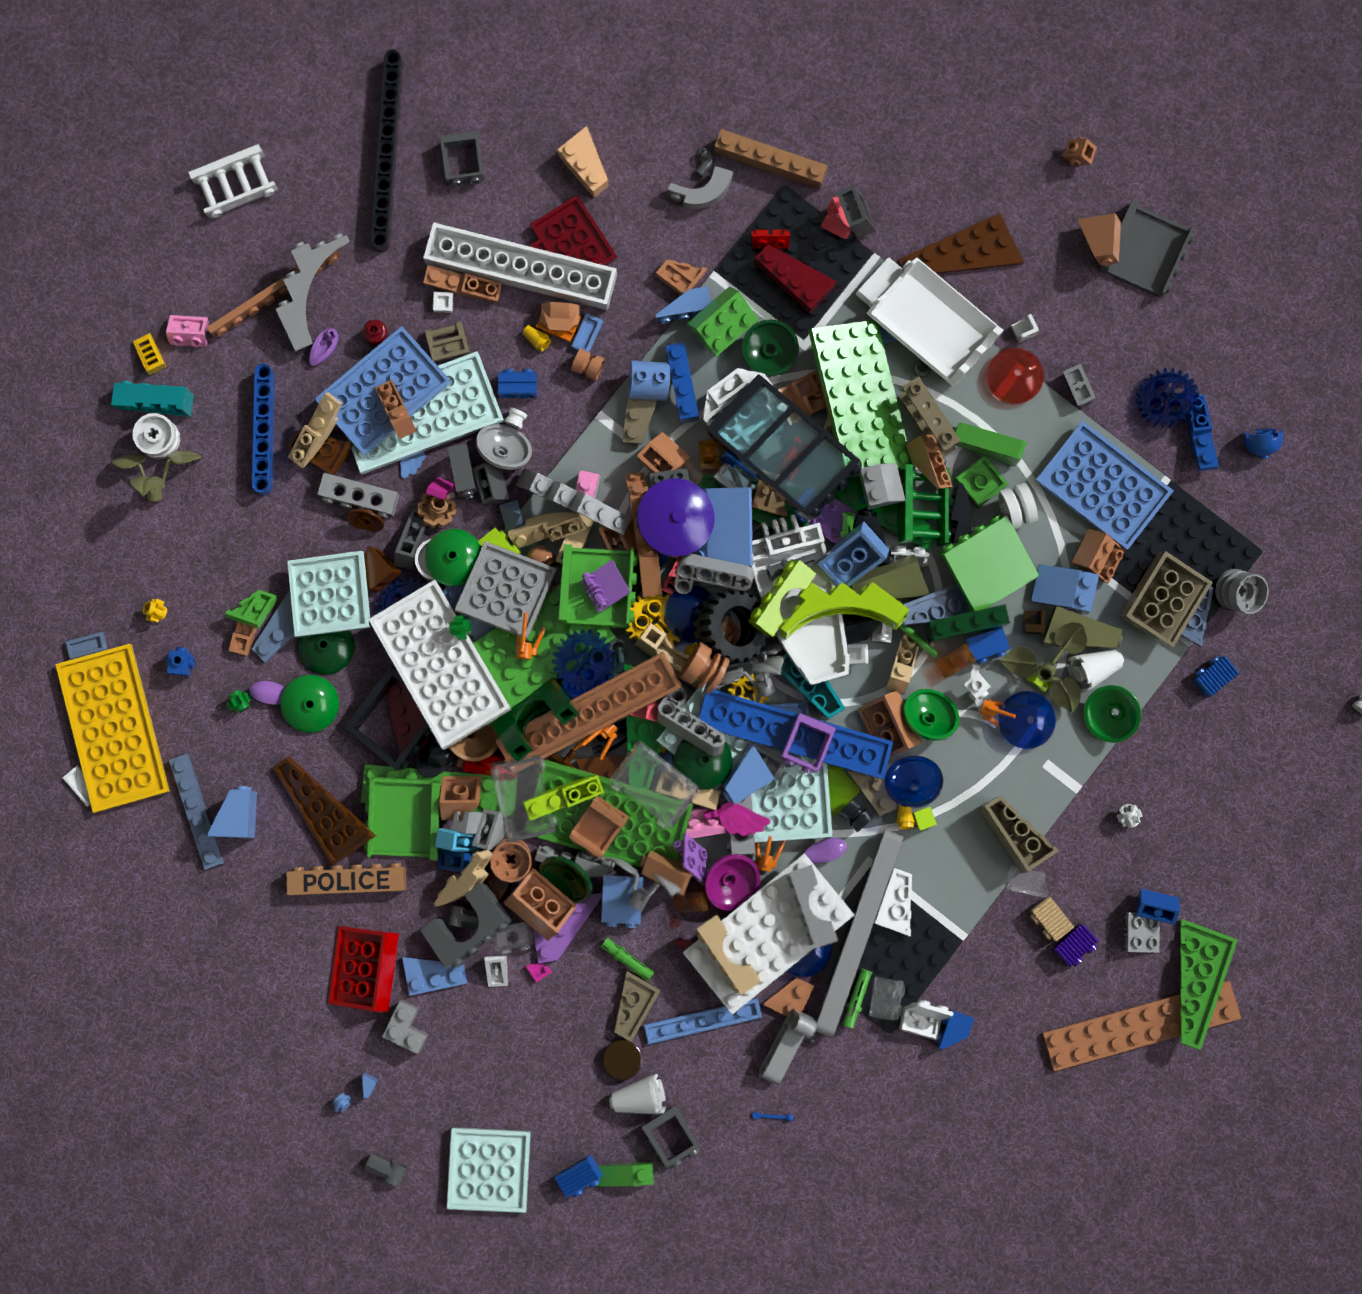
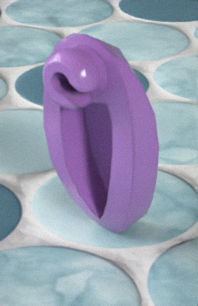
M328 328L324 330L314 340L309 353V363L311 366L316 367L324 363L335 351L338 343V333L335 329Z
M260 681L254 683L250 687L249 692L253 698L260 702L281 704V697L286 687L274 682Z
M828 838L815 843L804 854L813 863L830 862L845 853L847 844L842 839Z

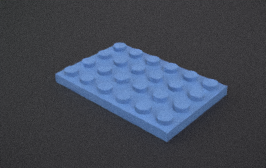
M402 326L315 398L319 404L324 393L329 392L343 403L336 416L339 418L336 424L364 456L395 431L375 387L393 380L410 417H412L452 383Z
M1084 421L1078 425L1035 480L1099 531L1109 535L1125 551L1129 549L1174 491Z

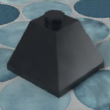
M842 614L845 637L848 644L867 640L882 623L870 617Z

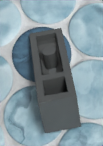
M412 509L394 555V565L408 570H413L415 554L417 548L423 542L427 525L423 524V518L417 515L418 510Z

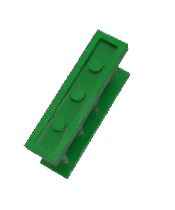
M903 465L899 468V476L906 501L899 502L898 543L906 544L913 541L914 537L937 538L938 546L948 544L951 537L949 530V488L938 489V493L915 492L913 489L914 480H929L923 473H915L913 465ZM946 467L947 473H948V475H949V477H950V481H951V475L949 474V468ZM913 500L938 501V512L914 510ZM913 519L938 520V531L914 529Z

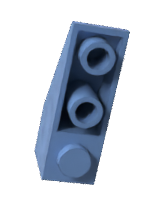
M708 286L689 289L655 315L656 323L667 324L674 319L685 321L692 316H696L711 303Z

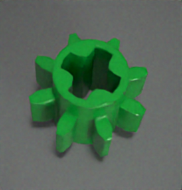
M463 615L454 616V621L449 622L450 635L456 636L457 640L467 639L466 635L471 634L470 620H465Z
M237 690L228 696L230 701L226 704L230 711L235 710L238 714L247 710L250 707L248 702L252 700L248 693H242L241 690Z

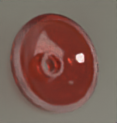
M1009 348L999 352L992 359L987 370V383L991 392L999 400L1009 404H1022L1030 401L1038 394L1044 381L1043 367L1038 358L1031 352L1021 348ZM1014 371H1020L1021 375H1015Z

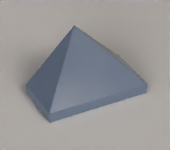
M518 500L499 505L507 535L508 531L525 525Z

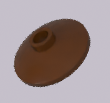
M353 509L347 514L348 522L358 529L379 532L384 528V521L369 509Z

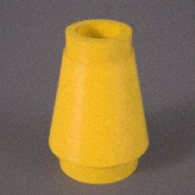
M530 325L526 326L522 334L536 350L544 351L550 345L551 339L549 335Z
M899 801L896 825H898L900 830L913 829L915 819L910 801Z

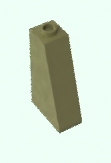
M915 554L873 569L849 586L859 594L864 586H869L874 582L895 599L929 595Z
M1056 606L1053 608L1041 644L1059 646L1054 641L1055 634L1061 626L1070 622H1079L1084 625L1087 634V645L1085 648L1113 650L1121 645L1123 636L1121 635L1122 630Z

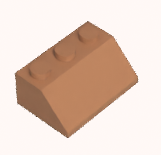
M898 690L857 708L869 735L893 741L890 757L922 743L919 736L909 728L904 719V703Z
M534 868L504 901L507 907L547 941L558 933L577 907L575 903Z

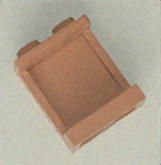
M596 796L570 833L569 838H571L575 845L587 849L591 856L602 858L616 835L627 822L629 816L601 797Z

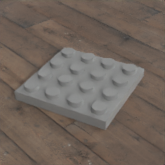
M485 541L457 603L455 612L519 637L522 634L524 612H527L526 639L528 640L557 569Z

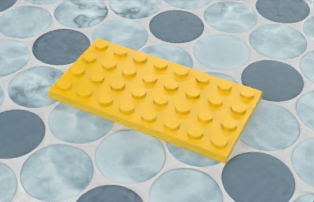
M126 644L55 664L93 813L170 792L132 644Z

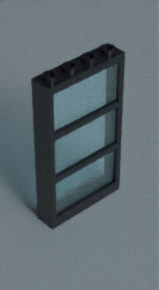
M760 374L706 428L708 435L808 522L816 519L821 514V509L825 505L832 503L835 494L839 490L843 491L847 487L848 481L852 477H856L862 470L861 460Z

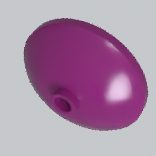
M741 854L726 855L717 860L707 872L704 883L706 896L719 909L736 910L757 893L760 885V872L757 865L747 856Z

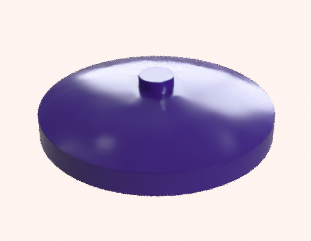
M676 478L660 481L647 490L639 502L636 516L639 533L646 544L654 551L670 557L686 556L700 549L712 533L715 518L713 506L707 494L696 484Z

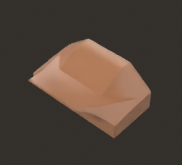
M562 302L542 303L541 324H545L548 330L569 331L573 326H579L580 306Z

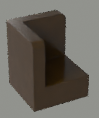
M1045 610L1024 611L1022 634L1042 635L1045 633Z

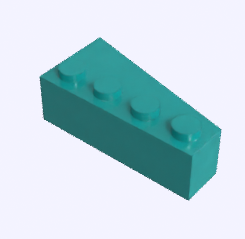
M121 381V383H114L111 405L115 409L191 417L194 395L188 388L183 386L151 385L147 383L132 384L129 381Z
M788 654L782 656L784 662L780 675L827 720L846 709L828 680L810 685L796 668Z

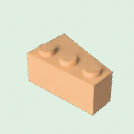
M586 126L558 148V155L593 198H595L609 186L607 176Z

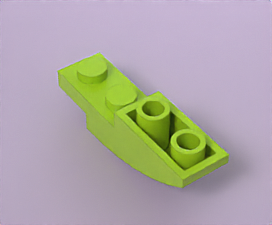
M593 775L539 793L538 796L523 801V805L528 819L531 821L566 806L570 807L601 795L604 791L598 775Z

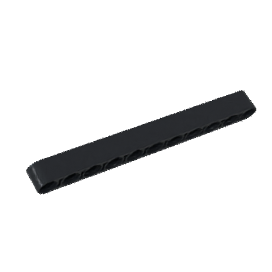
M394 49L388 50L384 56L371 227V243L374 249L380 253L387 251L390 247L403 73L401 55ZM392 59H398L396 63H390ZM392 76L397 77L395 81H388ZM389 95H395L393 99H387ZM389 112L394 113L390 118L385 117ZM388 130L393 131L389 136L384 135ZM386 148L392 149L388 154L383 153ZM385 166L390 167L389 171L387 172L381 171L382 168ZM382 185H389L388 189L380 190ZM381 203H387L385 208H379ZM380 221H386L383 227L377 226ZM379 239L385 240L382 245L376 244Z

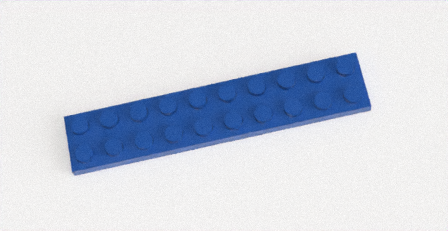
M713 690L709 695L705 693L698 719L723 734L783 750L797 713ZM818 720L836 728L823 763L878 779H884L893 741ZM799 724L789 753L815 760L825 735Z

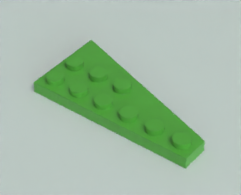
M1180 919L1181 1044L1200 1051L1237 939Z

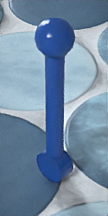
M755 1111L752 1115L754 1119H785L788 1122L793 1120L792 1114L786 1116L760 1114L758 1111Z

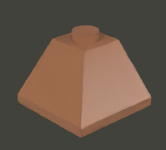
M481 776L442 777L440 795L441 820H453L457 811H460L459 819L461 820L465 811L471 812L479 806Z

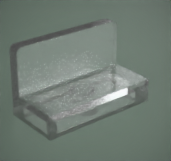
M1009 866L1004 888L1047 898L1048 890L1043 889L1046 873L1031 870L1022 874L1018 867Z

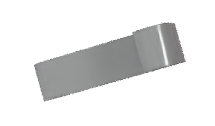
M689 554L680 558L675 579V589L681 594H687L691 591L695 580L738 590H748L752 585L754 570L750 566Z
M679 688L667 694L658 706V722L711 756L720 755L724 748V735L684 710L687 697L686 691L683 688Z
M796 1009L790 1010L761 1065L759 1077L776 1085L781 1082L803 1038H811L816 1030L817 1024L811 1016Z

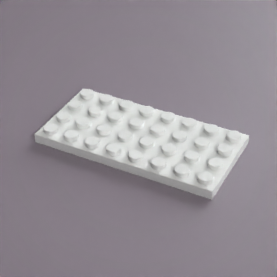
M433 580L368 620L441 748L445 750L508 712L511 708L469 636L466 635L467 639L457 640L456 636L450 635L449 622L454 621L456 614L437 581Z
M803 854L722 920V923L728 930L723 941L726 957L738 965L751 964L762 980L759 984L743 995L740 992L735 993L730 985L732 981L729 976L725 977L720 971L719 966L721 964L717 959L713 960L707 950L710 948L706 942L702 944L698 940L683 952L731 1014H734L815 948L814 944L810 945L806 935L810 933L808 926H803L800 918L803 911L801 907L797 908L793 897L797 895L795 888L791 889L787 880V877H790L789 872L812 865L818 884L809 895L810 909L819 919L831 921L835 931L854 916L853 912L806 854Z

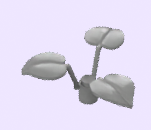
M780 641L768 642L765 648L760 650L761 653L758 656L763 655L764 661L752 668L753 673H762L756 676V681L746 671H743V667H733L726 670L719 685L736 682L742 676H746L753 687L758 688L762 697L773 694L775 688L770 674L780 675L784 659L782 656L770 657L768 659L767 657L783 649Z
M608 857L604 859V861L616 863L634 876V885L631 893L634 895L628 904L641 912L650 896L660 885L663 884L671 896L682 891L674 883L653 873L652 876L658 880L651 889L646 891L640 887L639 890H636L639 878L636 869L618 858Z

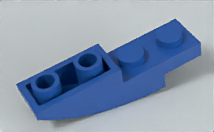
M1205 395L1185 397L1193 458H1196L1198 471L1218 469L1219 464L1211 434L1212 424Z

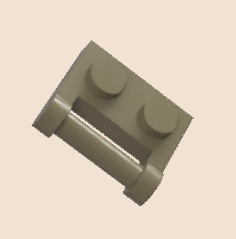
M462 321L456 322L455 325L432 331L431 329L425 330L434 363L470 354ZM459 332V336L435 342L433 340L435 337Z

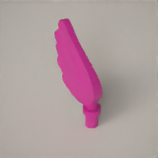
M733 802L725 803L722 807L716 808V810L711 809L704 812L706 819L719 817L726 831L730 834L738 833L741 836L763 832L764 826L771 823L769 818L757 814L740 804L735 805Z

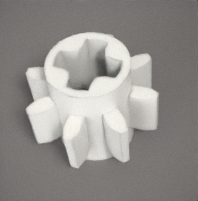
M1125 804L1119 809L1120 814L1117 815V818L1123 827L1133 828L1140 823L1139 818L1142 817L1140 809H1137L1136 805Z

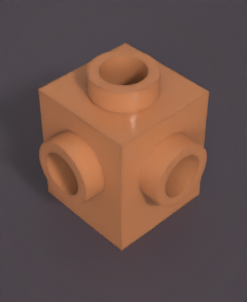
M1082 137L1068 139L1063 157L1073 166L1092 164L1097 147L1088 139Z

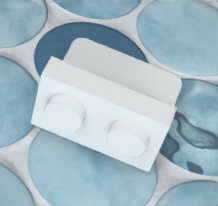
M919 1000L917 1003H911V1005L903 1007L899 1030L937 1040L941 1020L953 1017V1012L948 1011L947 1007H934L930 1005V1002Z

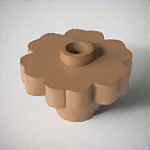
M425 493L417 505V515L423 518V524L430 528H435L437 525L440 528H444L451 523L452 517L456 514V504L454 501H450V495L445 499H441Z

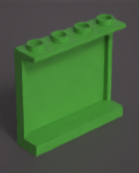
M997 514L991 517L989 523L978 525L973 529V533L960 536L958 542L953 545L952 543L942 547V552L937 554L938 557L944 558L969 604L966 607L968 612L990 607L1039 576L1007 515L1000 516Z
M564 544L559 624L630 628V622L634 623V611H631V603L635 604L636 592H632V585H636L637 573H633V567L638 564V554H634V548H631V551L572 548V544ZM613 560L631 592L601 613H598L580 581L583 579L582 575L589 572L591 574Z
M372 777L367 782L366 794H369V801H366L365 811L369 815L365 826L376 835L375 838L364 845L367 857H371V855L430 857L429 860H438L440 848H436L435 844L437 831L441 828L440 795L442 780Z

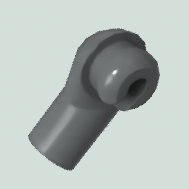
M701 148L698 152L701 165L696 170V173L704 177L711 168L713 161L710 151L706 148Z

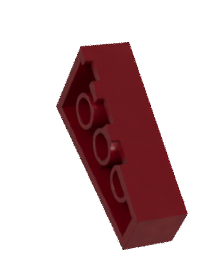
M769 244L755 257L754 264L808 314L836 286L837 281Z

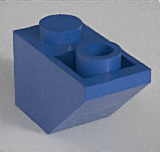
M949 1010L953 1012V1017L942 1020V1024L945 1025L943 1031H939L938 1039L936 1040L938 1043L937 1047L945 1049L967 1038L974 1018Z

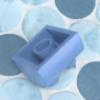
M630 360L628 399L666 401L670 387L669 363Z

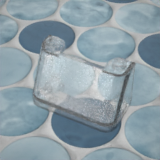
M639 740L609 779L611 788L618 793L620 791L627 793L658 819L656 823L664 830L666 827L671 830L700 794V789L693 782Z
M540 755L527 756L519 762L515 759L490 763L499 812L502 813L505 838L510 843L556 832L555 826H558L555 814L549 813L530 821L523 805V801L538 796L539 793L545 791L542 773L546 767L544 759L540 758Z

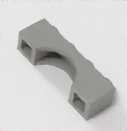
M812 865L789 872L790 877H787L790 888H795L797 895L793 897L797 908L801 907L803 911L800 918L803 926H808L810 933L806 935L810 945L814 944L815 948L838 941L832 922L819 919L810 909L809 895L818 884Z

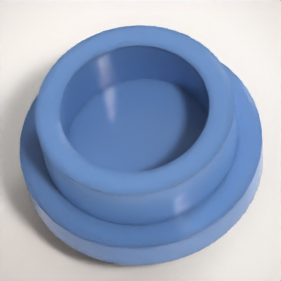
M344 1093L339 1095L332 1103L336 1112L345 1111L350 1106L351 1097L349 1095L346 1096Z

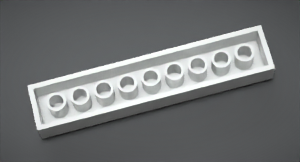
M434 222L424 254L426 265L461 274H471L505 285L608 310L617 277L616 268Z

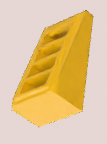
M150 333L133 341L144 368L149 375L167 367ZM149 340L150 343L140 347L139 344ZM152 346L153 349L143 353V350ZM155 353L154 356L148 359L145 358L146 356ZM155 359L158 360L157 362H155V363H153V364H151V365L148 364L149 362H151V361H153V360H155Z

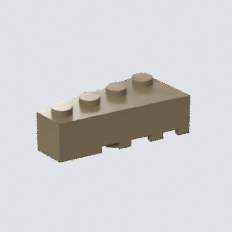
M1001 796L993 798L978 808L1022 874L1031 871L1059 851L1042 834H1039L1027 820H1024Z

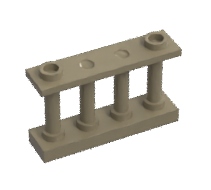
M920 377L902 387L904 392L899 394L898 398L922 435H934L942 458L956 449L954 445L961 440Z

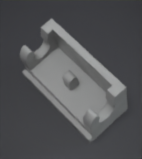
M1081 364L1063 371L1078 406L1082 407L1089 402L1096 401V397Z
M727 463L714 476V481L723 488H751V494L756 488V485Z
M753 742L752 745L756 748L771 774L778 780L786 766L783 763L784 759L779 758V752L768 746Z
M457 811L450 830L476 834L483 812L465 811L463 821L461 822L459 819L460 811Z

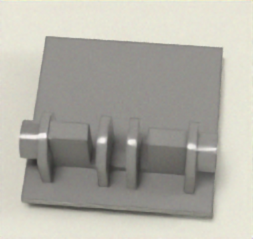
M1126 912V916H1124L1125 926H1127V928H1124V930H1127V934H1124V936H1127L1124 945L1126 951L1159 953L1160 921L1142 918L1141 916L1138 917L1137 913Z

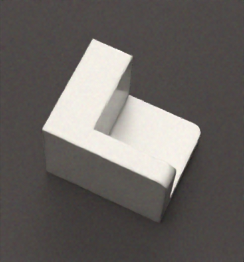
M1032 314L1027 315L1024 320L1011 325L1018 343L1036 336L1039 331Z

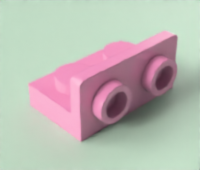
M170 315L166 330L169 344L206 347V333L209 325L208 317Z
M693 808L686 834L691 838L725 833V826L721 824L719 817L705 818L704 812L711 810L710 808Z

